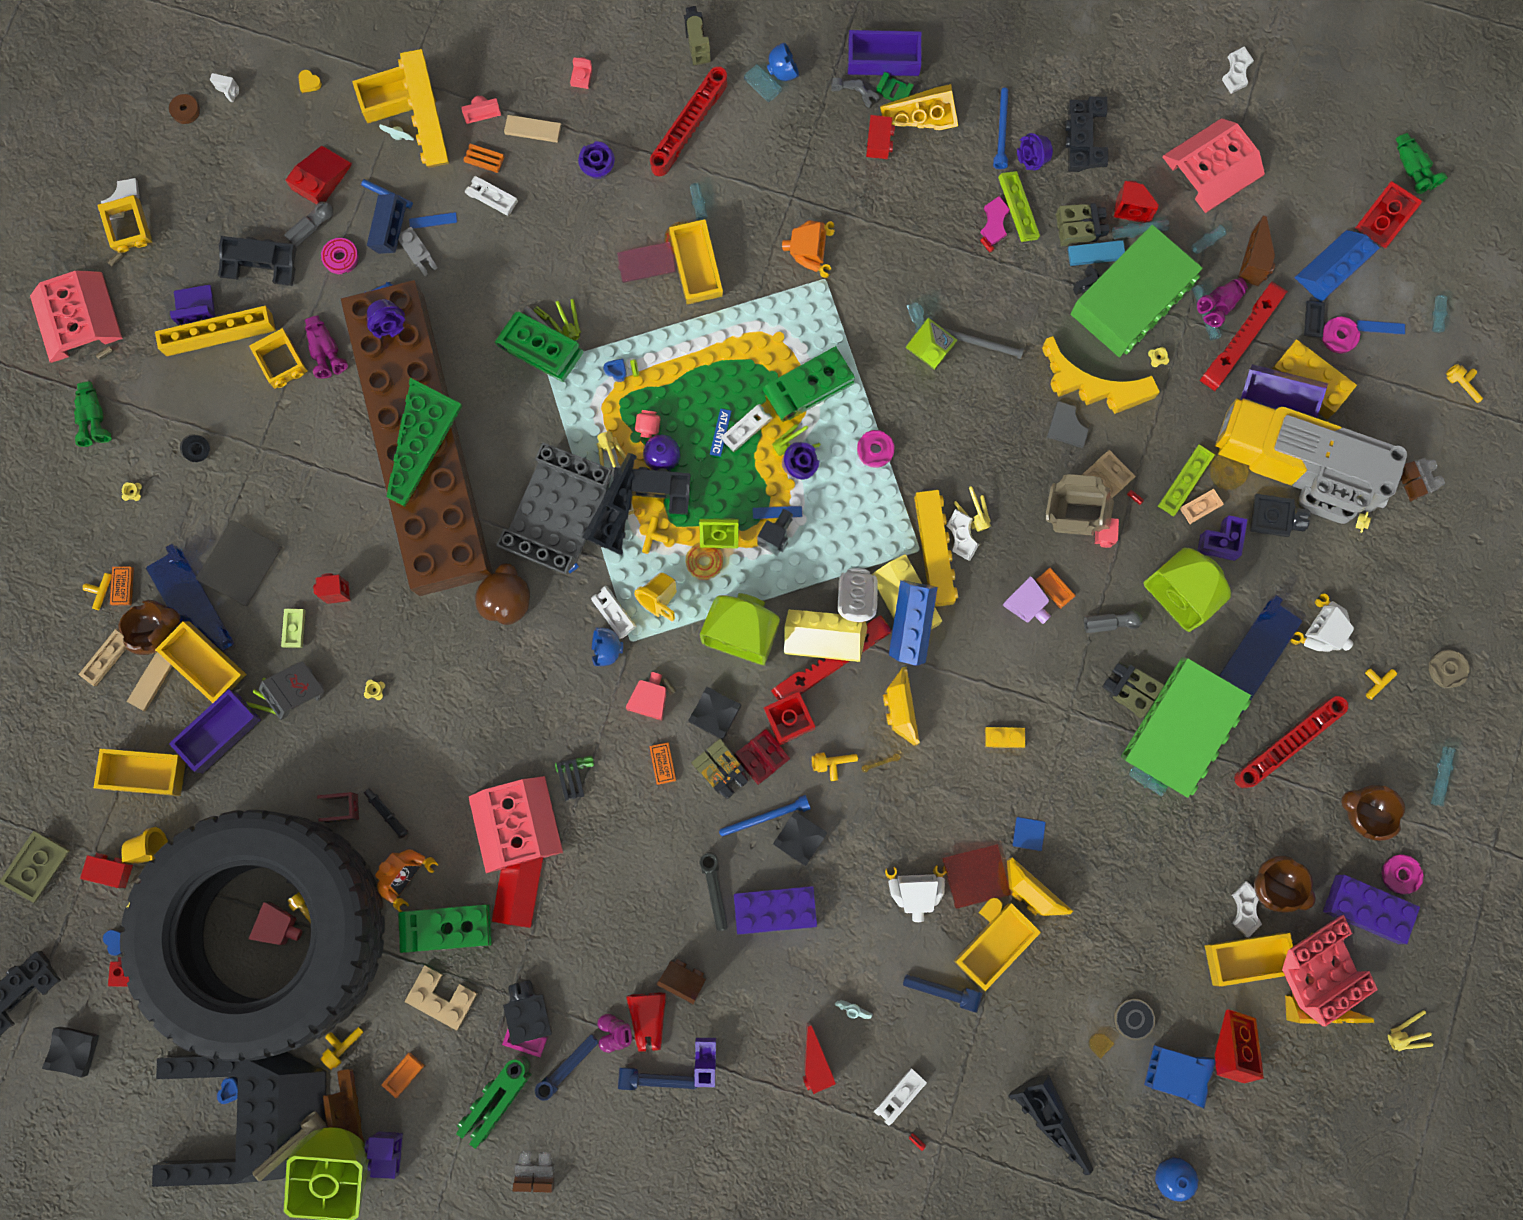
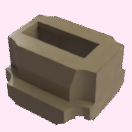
M1063 475L1060 482L1057 484L1053 483L1050 488L1046 521L1052 523L1053 530L1058 533L1093 536L1095 531L1100 532L1103 529H1109L1114 500L1110 496L1111 490L1103 485L1102 478L1096 476ZM1068 504L1102 507L1100 518L1097 520L1066 518Z

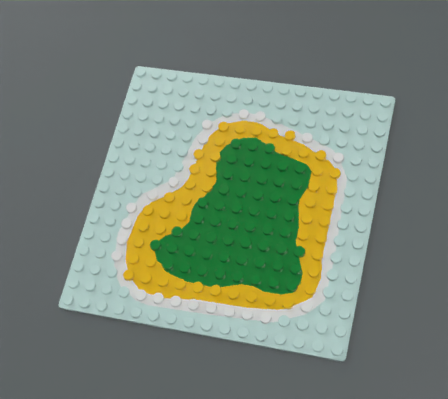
M825 279L584 351L564 382L548 375L572 454L600 465L597 436L609 431L613 437L617 438L618 444L626 456L628 453L637 456L636 460H634L633 469H638L639 467L649 468L643 459V449L645 443L650 438L641 437V433L635 430L636 416L642 413V410L654 411L661 418L659 433L656 435L664 434L670 436L677 442L680 448L681 458L679 464L670 472L691 473L688 515L669 514L670 499L633 496L632 508L629 510L628 520L625 523L624 532L626 535L623 538L622 556L601 547L617 601L637 626L628 634L632 642L706 619L715 597L719 595L737 597L738 593H743L765 601L838 578L843 572L846 573L848 569H866L895 560L904 554L911 555L917 553L920 549L890 462L885 466L873 468L863 464L858 457V441L866 432L878 430ZM836 346L855 376V380H853L854 385L793 419L782 422L763 391L764 386ZM624 359L626 379L622 382H617L613 377L607 376L604 372V364L606 362ZM636 359L640 375L634 377L630 360ZM825 373L827 376L832 375L831 373ZM809 382L811 385L816 384L815 382ZM758 404L764 408L763 411L766 414L769 413L773 417L767 425H764L735 452L724 442L721 457L710 455L720 409L731 411L727 431ZM758 415L754 417L757 421L761 419ZM795 424L799 426L790 435L804 426H808V429L789 441L790 445L796 442L808 443L810 445L821 444L815 448L817 460L820 461L819 467L813 476L804 480L791 477L785 473L782 467L784 455L779 457L772 445L776 439L780 438ZM614 445L612 453L616 467L620 468L624 459ZM872 445L870 447L873 453L881 451L879 445ZM603 450L604 467L612 470L610 487L613 482L614 467L608 451ZM802 506V517H791L793 521L787 529L788 545L784 552L780 551L778 556L757 545V536L766 520L775 523L778 518L753 519V508ZM655 516L659 519L655 533L669 536V541L664 543L653 540L649 554H645L642 552L651 517ZM699 519H739L738 548H715L720 553L722 559L721 568L718 573L713 577L705 579L693 575L688 568L687 561L690 552L700 546ZM698 548L691 554L694 556L693 566L696 569L694 571L695 574L707 577L718 570L715 568V555L718 560V568L720 559L715 550L711 548ZM699 554H711L714 559V565L710 570L702 571L696 567L695 559ZM703 554L698 557L697 564L702 569H708L712 565V559L710 556ZM690 556L689 564H690V568H691L692 571H693V570H694L693 567H692V557H693V556ZM660 572L672 577L676 582L677 592L667 604V607L674 611V621H670L662 615L657 617L639 603L634 594L638 587H643Z

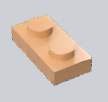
M1212 489L1182 506L1180 510L1189 524H1192L1224 504L1216 491Z

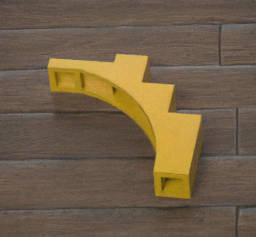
M1053 336L1047 338L1043 344V353L1046 357L1048 356L1051 362L1052 372L1056 373L1051 380V387L1054 392H1057L1058 397L1079 389V396L1082 401H1085L1086 406L1107 398L1108 407L1116 414L1152 400L1160 393L1152 376L1127 382L1100 379L1083 372L1069 362L1060 352Z

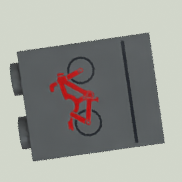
M301 661L263 680L259 691L278 718L282 720L288 716L290 710L313 698L319 701L324 693V688L313 676L311 668Z

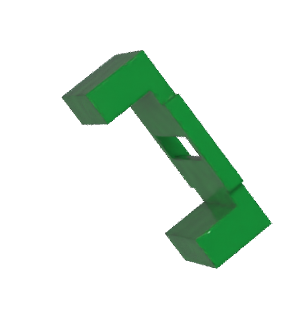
M884 72L876 92L894 102L910 96L914 85L909 83L906 86L905 83L896 79H889V74ZM895 84H900L894 97H889Z

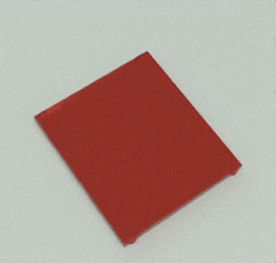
M998 844L942 858L956 909L989 901L992 898L1011 895Z

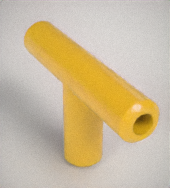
M655 516L651 517L642 552L645 554H649L653 540L664 543L669 541V536L655 533L659 520Z
M104 573L100 587L87 583L83 585L84 591L97 594L92 609L100 610L112 574Z
M1371 668L1366 670L1365 674L1375 683L1366 693V697L1373 699L1397 675V672L1391 669L1381 679Z

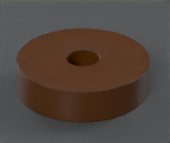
M181 94L171 100L169 112L178 123L189 124L198 118L200 106L191 95Z

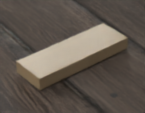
M508 115L504 132L506 135L558 143L561 123Z
M118 629L113 631L78 674L95 687L126 650L123 643L124 637Z
M158 652L154 655L127 700L128 703L143 711L147 710L173 667Z

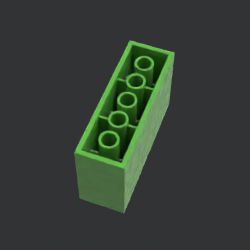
M1151 225L1077 300L1071 315L1120 358L1124 353L1128 355L1136 343L1140 342L1147 335L1146 333L1158 324L1162 316L1165 317L1171 310V307L1177 304L1183 298V295L1194 287L1201 277L1199 273L1203 268L1154 225Z
M1181 657L1121 757L1188 798L1190 795H1194L1198 789L1197 783L1199 779H1203L1208 773L1209 768L1207 766L1211 761L1214 762L1218 757L1220 745H1224L1229 739L1230 734L1228 733L1232 727L1235 728L1239 723V715L1242 710L1245 711L1250 705L1251 700L1249 699L1251 695L1192 660Z

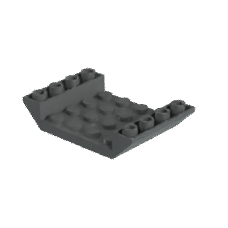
M542 442L535 458L538 465L509 529H503L496 546L566 575L578 561L586 543V539L582 537L609 489L612 470Z

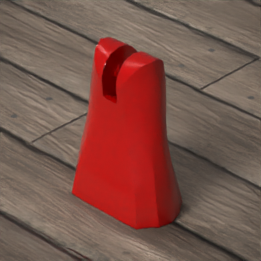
M665 992L649 993L646 996L645 993L626 996L638 1052L647 1050L646 1037H651L652 1051L661 1050L667 994Z

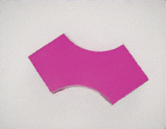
M999 196L984 206L987 224L980 232L992 246L1007 235L1004 230L1003 220L1010 212V209Z

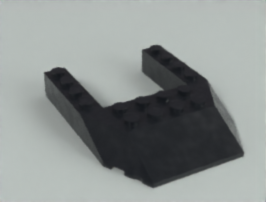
M288 1052L251 1061L247 1059L243 1061H223L220 1057L218 1059H211L200 1055H177L157 1058L156 1079L238 1077L236 1159L161 1161L153 1165L152 1187L258 1182L252 1172L302 1129L301 1122L309 1114L316 1111L326 1123L323 1096L326 1095L327 1071L315 1067L305 1060L298 1059ZM288 1158L261 1181L285 1178Z

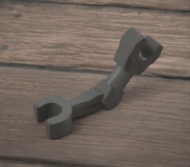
M841 78L832 79L831 91H840L842 88L855 89L862 94V99L868 108L872 106V102L869 99H873L876 103L879 100L878 94L867 90L861 80L843 81Z

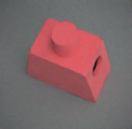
M651 672L648 682L640 680L626 705V709L662 721L667 693L665 687L659 686L662 675Z
M263 902L249 939L286 945L289 938L298 941L302 935V930L293 927L296 921L295 916L273 903Z

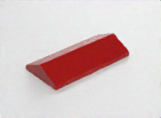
M512 843L514 848H519L522 846L520 844ZM543 857L501 869L491 922L531 928Z

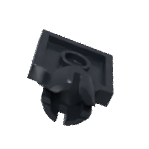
M1255 494L1250 532L1289 537L1293 530L1304 532L1310 524V520H1307L1308 517H1311L1310 510L1297 508L1294 504L1295 499Z
M530 980L521 981L520 986L519 983L511 984L508 987L510 1002L503 1005L512 1045L552 1035L544 995H536L534 993Z

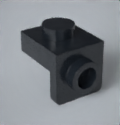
M1088 265L1084 272L1086 278L1076 282L1073 288L1076 295L1084 294L1099 279V273L1092 265Z

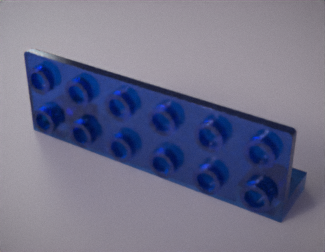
M174 544L165 547L169 554L147 566L146 570L167 607L173 608L179 613V625L183 621L191 622L221 651L234 645L235 643L182 550Z
M1277 595L1269 599L1219 675L1222 679L1250 694L1249 700L1253 698L1302 623L1300 618L1280 606L1283 599Z

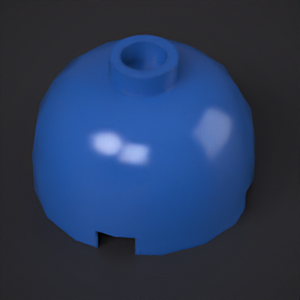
M786 43L779 44L773 48L768 57L769 64L767 69L770 75L774 74L781 81H790L799 76L798 67L794 63L793 55Z
M597 627L596 631L594 630L592 650H594L596 656H592L593 665L609 666L618 659L619 653H623V642L619 641V636L615 631Z
M1173 1157L1159 1164L1155 1175L1158 1189L1162 1195L1172 1201L1182 1202L1189 1200L1198 1189L1199 1179L1195 1169L1181 1158Z

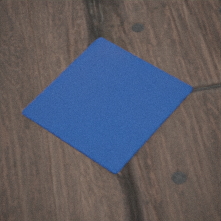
M1017 817L1013 846L1042 851L1045 822Z

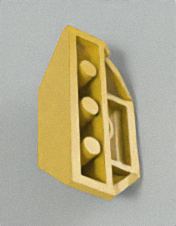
M906 666L902 667L885 691L886 694H883L884 706H888L889 713L886 714L887 724L891 725L893 731L915 746L920 741Z
M1013 857L1007 860L1009 889L1013 892L1011 895L1018 902H1025L1028 905L1026 909L1034 916L1037 914L1039 916L1064 915L1073 912L1071 908Z

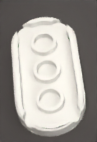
M851 568L846 573L843 572L840 575L838 612L843 618L854 622H865L876 615L878 580L874 574L871 575L870 571L866 569Z

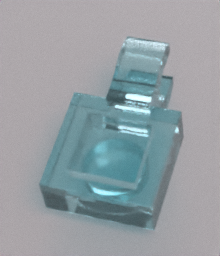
M913 302L906 306L912 322L915 324L917 333L924 324V310L920 304L918 305V302Z

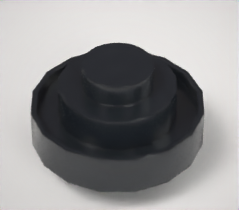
M188 435L180 443L182 456L190 462L203 461L207 458L210 451L208 441L200 435Z

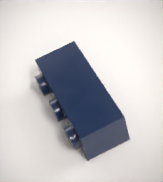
M397 194L378 195L367 246L378 254L396 252L407 204Z

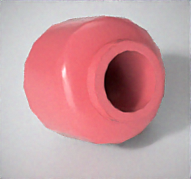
M642 410V413L637 414L635 430L641 433V437L651 438L652 434L656 435L659 433L661 418L656 415L657 412Z

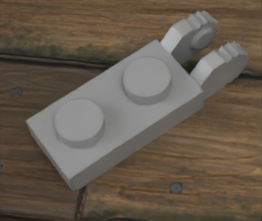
M412 227L400 233L398 241L424 276L428 274L426 268L422 265L424 262L428 261L434 270L438 268Z

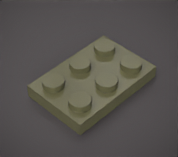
M35 830L0 879V884L35 903L70 850Z

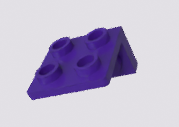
M210 285L174 291L176 310L170 311V316L178 326L215 318L212 287Z

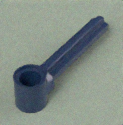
M908 974L905 975L903 980V986L957 1002L962 1009L975 1013L978 1012L983 994L981 992L968 988L960 991Z
M589 1035L549 1078L546 1076L535 1087L536 1097L542 1101L550 1099L559 1090L557 1086L598 1045L599 1041L593 1035ZM544 1084L550 1088L548 1096H543L540 1093V1087Z
M619 1068L618 1089L636 1090L637 1086L697 1089V1087H694L695 1077L644 1074L638 1073L636 1068Z

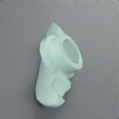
M381 124L379 126L383 131L390 133L391 137L395 140H401L402 138L414 140L401 127L390 128Z
M843 1000L835 1002V1005L839 1006L841 1010L845 1009L847 1016L852 1019L858 1016L864 1019H871L873 1015L856 1004Z

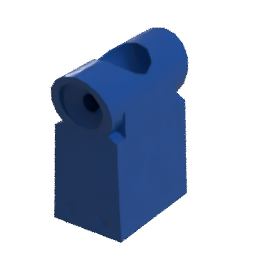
M1154 1045L1144 1085L1185 1098L1204 1109L1208 1095L1207 1083L1213 1074L1215 1058L1192 1057Z

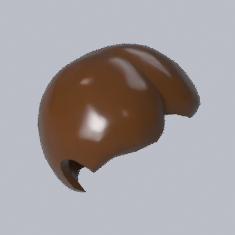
M501 564L495 573L490 574L481 582L476 591V608L479 614L486 620L498 621L503 625H511L523 618L528 610L530 600L529 587L518 576L517 570L511 564Z
M155 600L142 601V603H145L144 605L130 608L123 614L118 623L119 632L124 637V646L128 651L137 655L157 653L155 649L180 623V615L175 609L165 607Z
M1369 785L1359 790L1347 791L1343 794L1341 799L1342 806L1347 811L1349 822L1357 833L1371 840L1383 841L1393 838L1400 832V820L1405 813V803L1396 791L1383 785Z
M1275 856L1261 864L1254 881V890L1258 900L1266 908L1277 912H1294L1298 909L1308 910L1315 904L1316 896L1312 890L1313 878L1304 865L1297 863L1289 856Z

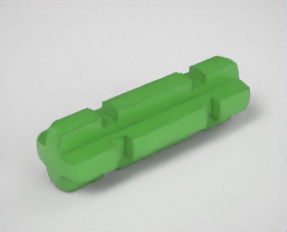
M592 756L584 757V759L576 758L578 769H582L584 766L586 768L594 766ZM569 764L570 770H574L573 764ZM562 765L563 772L566 770L565 765Z

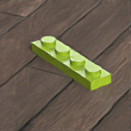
M1017 171L1001 173L998 178L1021 242L1037 240L1040 234Z
M1198 445L1158 507L1174 517L1215 454Z

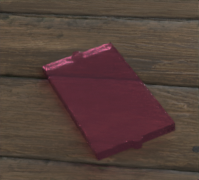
M670 242L617 253L618 269L621 272L623 283L676 272L673 260L675 256L672 254Z

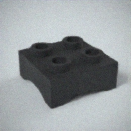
M706 686L688 721L723 740L741 708V704Z
M794 811L773 845L806 867L827 835V832Z
M66 1027L53 1028L50 1049L42 1069L62 1072L76 1077L88 1076L99 1035Z

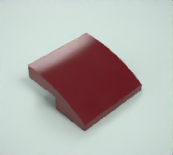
M767 729L734 754L735 758L757 785L761 784L790 760Z

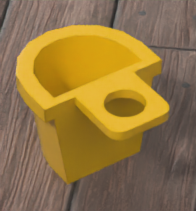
M660 572L643 587H638L634 594L639 603L657 617L662 615L670 621L675 620L674 611L668 608L667 604L677 592L676 582L672 577Z
M157 827L146 829L143 834L125 841L122 845V862L139 864L154 860V855L168 842L165 833Z

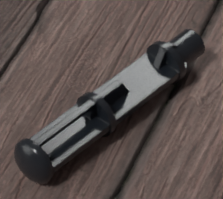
M368 788L364 792L369 800L368 802L375 807L385 819L384 821L391 826L398 835V838H404L408 834V830L401 825L395 818V814L391 813L379 799V795L374 794Z

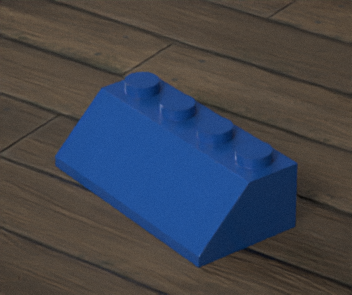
M1346 230L1296 275L1295 279L1319 302H1323L1369 260L1380 247L1367 235Z
M900 580L889 656L899 662L916 666L926 663L938 587Z

